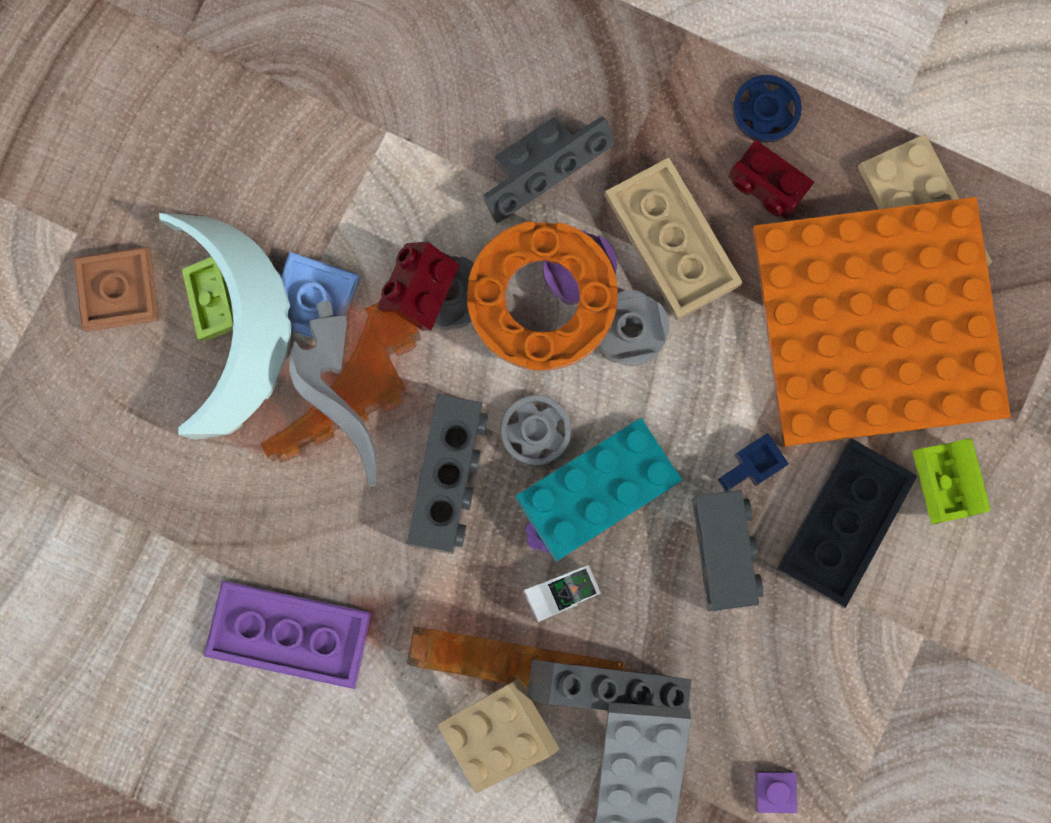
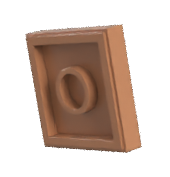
M148 247L74 258L81 328L83 331L90 332L159 321L151 251Z

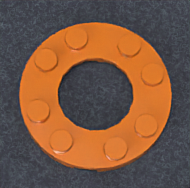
M530 221L506 229L483 248L475 260L469 275L467 305L475 331L490 351L505 362L519 368L534 371H551L571 366L583 360L602 343L615 318L618 290L615 272L609 258L590 236L564 223H535V221ZM548 261L559 264L571 273L578 284L580 299L577 311L567 324L557 330L536 332L525 329L514 321L507 309L505 294L508 283L517 270L529 263Z

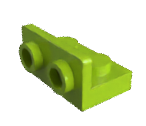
M210 257L183 268L182 272L197 339L208 341L233 331V311L229 291L214 259Z

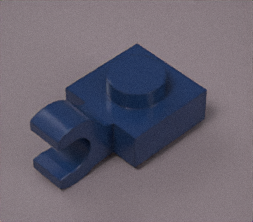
M767 433L737 452L734 456L740 465L717 480L725 492L748 477L754 486H757L789 465V463Z

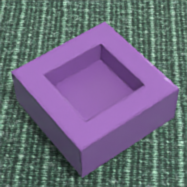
M755 771L756 812L797 813L796 773Z

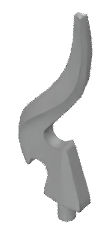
M322 301L316 305L319 319L310 320L309 323L310 332L316 346L310 350H303L294 342L290 357V377L297 392L329 417L350 438L363 462L369 487L376 486L377 463L375 448L369 430L360 416L320 377L324 372H333L337 375L341 373L347 326L346 315L334 316L331 302Z

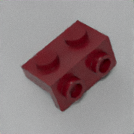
M429 242L406 243L396 257V265L389 281L382 288V297L377 308L382 312L397 313L422 331H431L459 264Z

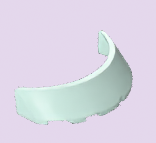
M159 213V220L175 231L183 230L209 252L225 279L233 311L232 343L224 371L205 403L195 414L178 427V435L193 440L230 435L243 426L242 423L257 410L265 399H269L278 384L276 380L284 359L288 358L291 342L292 322L288 317L290 304L287 291L279 272L276 271L262 248L240 230L225 222L207 216Z

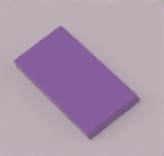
M222 580L204 657L356 689L373 613Z

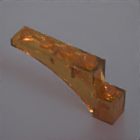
M379 302L365 308L368 318L355 351L342 373L330 387L360 416L364 423L369 420L368 414L380 408L383 412H386L403 403L401 398L408 394L389 355L396 353L397 356L408 353L417 346L415 342L421 340L416 326L395 312H382L377 308ZM312 406L303 416L283 431L263 441L261 446L269 459L272 461L279 459L280 463H283L298 456L301 453L299 448L311 442L317 446L335 437L334 431L340 429V427L316 407Z
M413 626L407 665L460 674L481 680L509 684L519 678L525 687H528L532 659L623 670L624 662Z

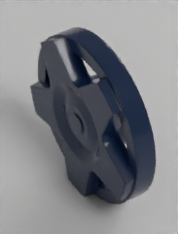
M760 75L749 79L740 87L733 102V117L738 128L746 136L753 139V141L756 139L760 143L775 142L787 137L797 126L802 112L801 100L796 89L788 81L774 75ZM764 83L774 84L781 88L770 91ZM749 90L750 100L740 103L742 95ZM791 100L794 104V116L786 109ZM744 121L751 122L753 124V129H751ZM773 128L783 130L775 134H770Z

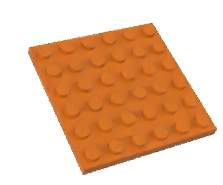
M977 197L755 225L752 228L783 447L1011 418Z

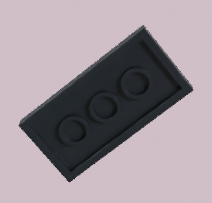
M852 438L848 439L776 570L839 607L846 608L914 484L917 475Z

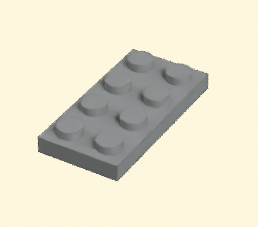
M611 702L608 704L595 823H676L691 724L690 708Z

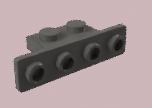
M601 116L572 135L553 117L496 155L495 159L498 166L509 178L483 195V200L492 219L496 223L501 222L611 148L615 141L608 121Z

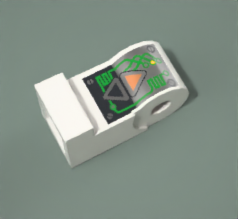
M589 565L523 591L537 623L601 594Z

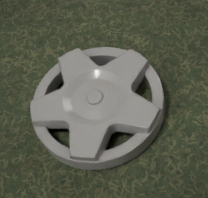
M532 395L517 400L508 408L501 423V438L507 452L515 460L530 466H542L558 459L566 450L571 437V424L566 411L559 403L545 396ZM533 403H544L551 407L538 411ZM517 410L519 421L507 426L511 415ZM561 420H563L565 426V437L556 430V426ZM510 443L521 444L522 455L517 453ZM544 449L555 452L546 458L539 459Z

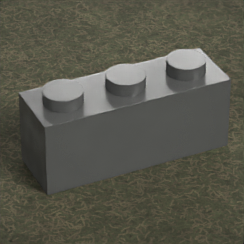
M742 490L696 495L692 499L708 612L759 605L758 597H763V583L760 574H755L753 559H757L758 550L755 537L749 536L747 521L752 520L750 500L748 498L743 499Z

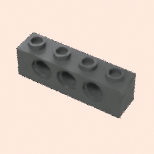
M437 394L407 545L454 555L455 546L463 547L467 525L460 524L463 509L470 510L474 491L473 487H468L467 485L470 472L477 473L481 450H475L477 435H485L488 414L482 413V402ZM455 429L464 431L468 436L466 443L458 448L451 447L446 443L448 433ZM446 466H454L460 471L458 481L452 485H445L439 481V473ZM438 503H447L452 507V516L446 522L439 523L431 517V511Z
M532 659L527 693L531 700L535 702L608 711V704L610 702L689 708L692 679Z

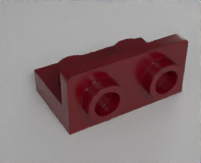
M756 139L743 157L735 163L728 176L737 190L745 195L752 194L762 201V206L769 213L778 217L781 215L785 219H788L815 182Z

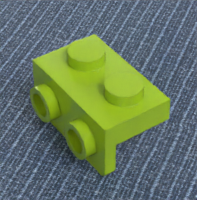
M971 438L912 451L931 525L991 511L974 443Z

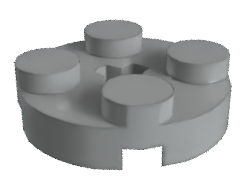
M636 290L618 292L615 318L607 336L598 346L610 362L619 363L624 366H638L651 361L661 352L669 334V320L666 311L658 301L655 302L643 292ZM627 319H632L635 325H641V330L636 332V337L631 338L627 333H622L621 328L625 327Z

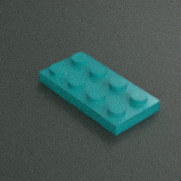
M639 418L517 494L515 500L555 562H557L683 480L642 418Z

